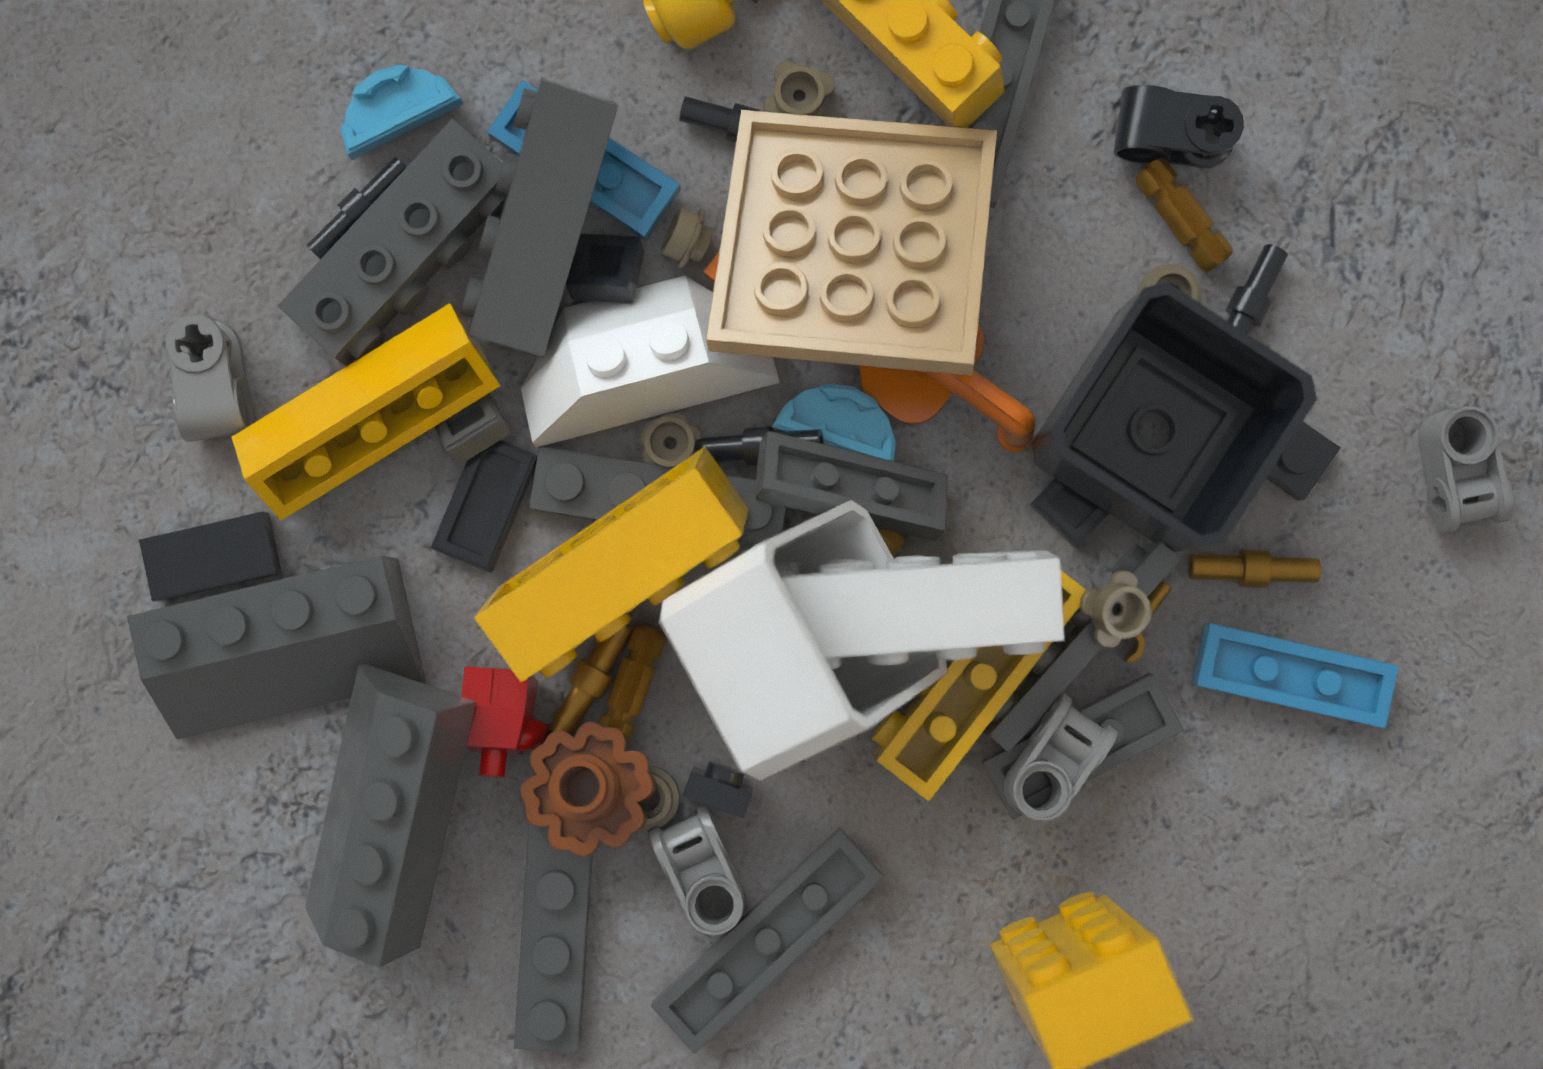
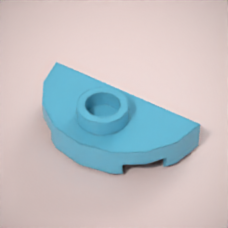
M400 64L377 70L355 87L352 92L354 97L346 109L345 121L341 125V135L347 156L354 160L463 105V102L444 78L439 75L435 76L426 70L412 69L407 65Z
M827 383L805 390L783 406L772 426L773 429L782 432L821 429L824 445L894 461L896 440L889 418L874 398L853 386Z

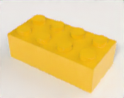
M703 447L500 585L474 616V619L520 682H523L539 670L545 678H548L572 662L578 655L574 649L590 636L594 635L598 642H602L621 630L631 620L628 613L648 598L651 604L655 606L676 593L685 585L686 582L682 577L691 568L703 562L707 569H711L734 554L740 548L737 540L744 534L743 529L749 508L708 449Z
M1091 891L1073 896L1058 905L1059 914L1039 923L1036 922L1035 917L1015 921L999 931L1002 939L989 944L1021 1019L1052 1069H1082L1192 1021V1017L1158 939L1105 894L1096 897L1094 892Z

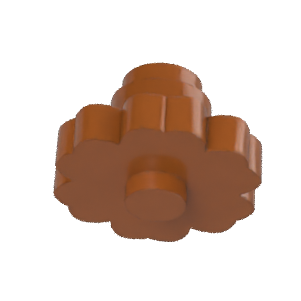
M586 722L577 730L575 737L565 731L555 730L546 738L544 744L532 751L530 764L537 775L528 778L522 784L520 793L524 803L527 804L525 806V813L528 822L534 826L549 827L548 840L555 849L570 850L579 856H590L597 851L601 842L610 847L625 846L632 838V835L645 826L647 816L640 803L646 801L654 794L656 785L652 775L649 774L651 768L648 757L639 751H627L628 739L621 730L603 727L594 722Z

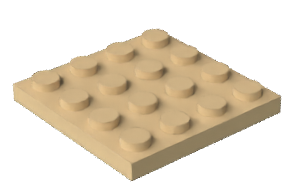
M741 110L706 336L708 351L973 376L997 130Z

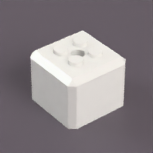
M853 500L764 541L662 601L659 620L662 629L740 772L758 780L773 775L869 729L947 674V662L944 659L936 658V650L909 652V661L892 665L868 663V655L841 657V666L830 669L778 574L775 562L798 561L799 574L819 573V566L827 564L830 559L857 558V561L872 562L873 570L886 569V561L894 558L868 511Z

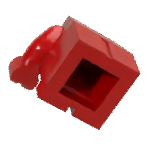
M464 666L461 697L476 701L466 748L472 752H481L478 776L505 778L507 754L523 755V752L526 750H534L544 744L546 738L552 733L548 729L550 724H544L541 720L533 718L538 681L533 675L520 682L512 669Z

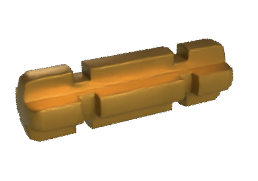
M1162 157L1152 161L1138 173L1135 178L1136 184L1148 199L1151 197L1156 199L1158 203L1154 208L1182 245L1190 244L1194 250L1190 255L1200 269L1204 272L1212 271L1232 255L1233 247L1221 231L1216 234L1212 231L1210 227L1214 222L1185 184L1179 186L1176 183L1175 178L1178 174L1169 162Z
M637 625L632 632L627 648L631 649L629 657L625 656L622 659L606 705L610 706L608 714H602L599 725L603 727L617 728L624 732L628 739V744L636 725L632 723V719L640 714L656 671V667L652 665L655 658L660 659L667 641V636L664 632L646 625Z

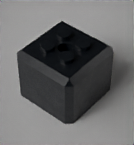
M1163 283L1144 287L1116 312L1031 442L1037 467L1152 542H1163L1173 552L1225 543L1317 401L1312 375L1170 283ZM1154 412L1160 414L1167 421L1170 433L1168 440L1162 447H1150L1140 440L1137 433V423L1144 413Z

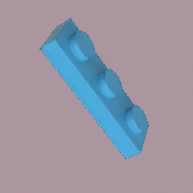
M523 80L487 131L492 140L515 155L519 154L525 130L514 127L523 90L527 88L537 92V89ZM609 137L589 204L647 241L681 191V187L678 182Z
M1204 623L1191 685L1386 729L1399 666L1213 623Z

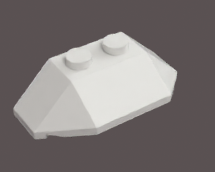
M686 275L636 288L632 303L591 300L564 307L551 331L544 357H537L521 387L532 443L535 448H538L539 446L542 447L780 383L773 357L708 351L706 336L713 292Z

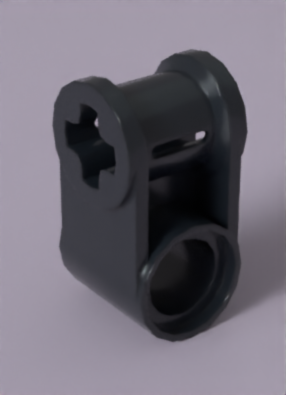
M1154 85L1129 86L1122 91L1114 155L1120 159L1136 163L1150 164L1152 161L1162 157L1169 164L1198 167L1201 169L1213 168L1222 164L1228 158L1233 146L1239 141L1244 129L1243 115L1234 102L1221 96L1177 92ZM1203 123L1214 125V135L1219 137L1216 143L1206 141V131L1201 129Z

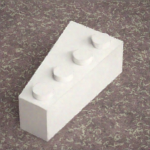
M1047 550L957 554L953 556V564L940 565L939 557L922 555L898 556L895 559L886 561V569L873 570L872 562L857 561V558L830 559L827 564L819 566V573L799 574L798 561L775 562L778 574L830 669L841 666V657L868 655V663L892 665L909 661V652L936 650V658L958 660L977 656V647L1003 645V652L1006 654L1024 655L1043 652L1045 650L1044 642L1064 640L1060 558Z

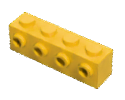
M820 0L948 127L968 128L1005 92L1001 66L999 65L1003 61L1002 55L982 33L976 31L970 37L955 22L958 14L948 0Z
M451 303L233 435L232 441L244 480L278 519L282 521L500 387V384L480 345L473 336L468 335V328Z
M1061 571L1064 627L1080 607V599L1086 589ZM1052 641L1044 642L1045 650L1035 654H1006L1003 652V645L977 647V656L972 658L946 660V675L921 691L903 714L896 709L884 718L871 737L873 741L879 744L873 751L872 756L877 762L929 802Z

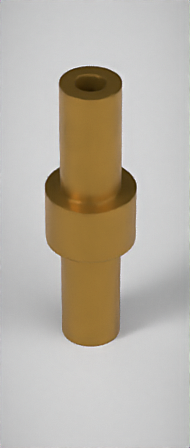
M1241 549L1238 555L1190 554L1188 559L1189 579L1238 581L1240 587L1267 588L1270 582L1318 583L1321 577V563L1319 558L1274 557L1270 555L1268 550Z
M625 625L611 637L602 642H597L587 661L580 659L568 680L573 686L548 727L550 731L562 730L574 735L594 698L601 700L614 677L609 672L633 632L632 628Z

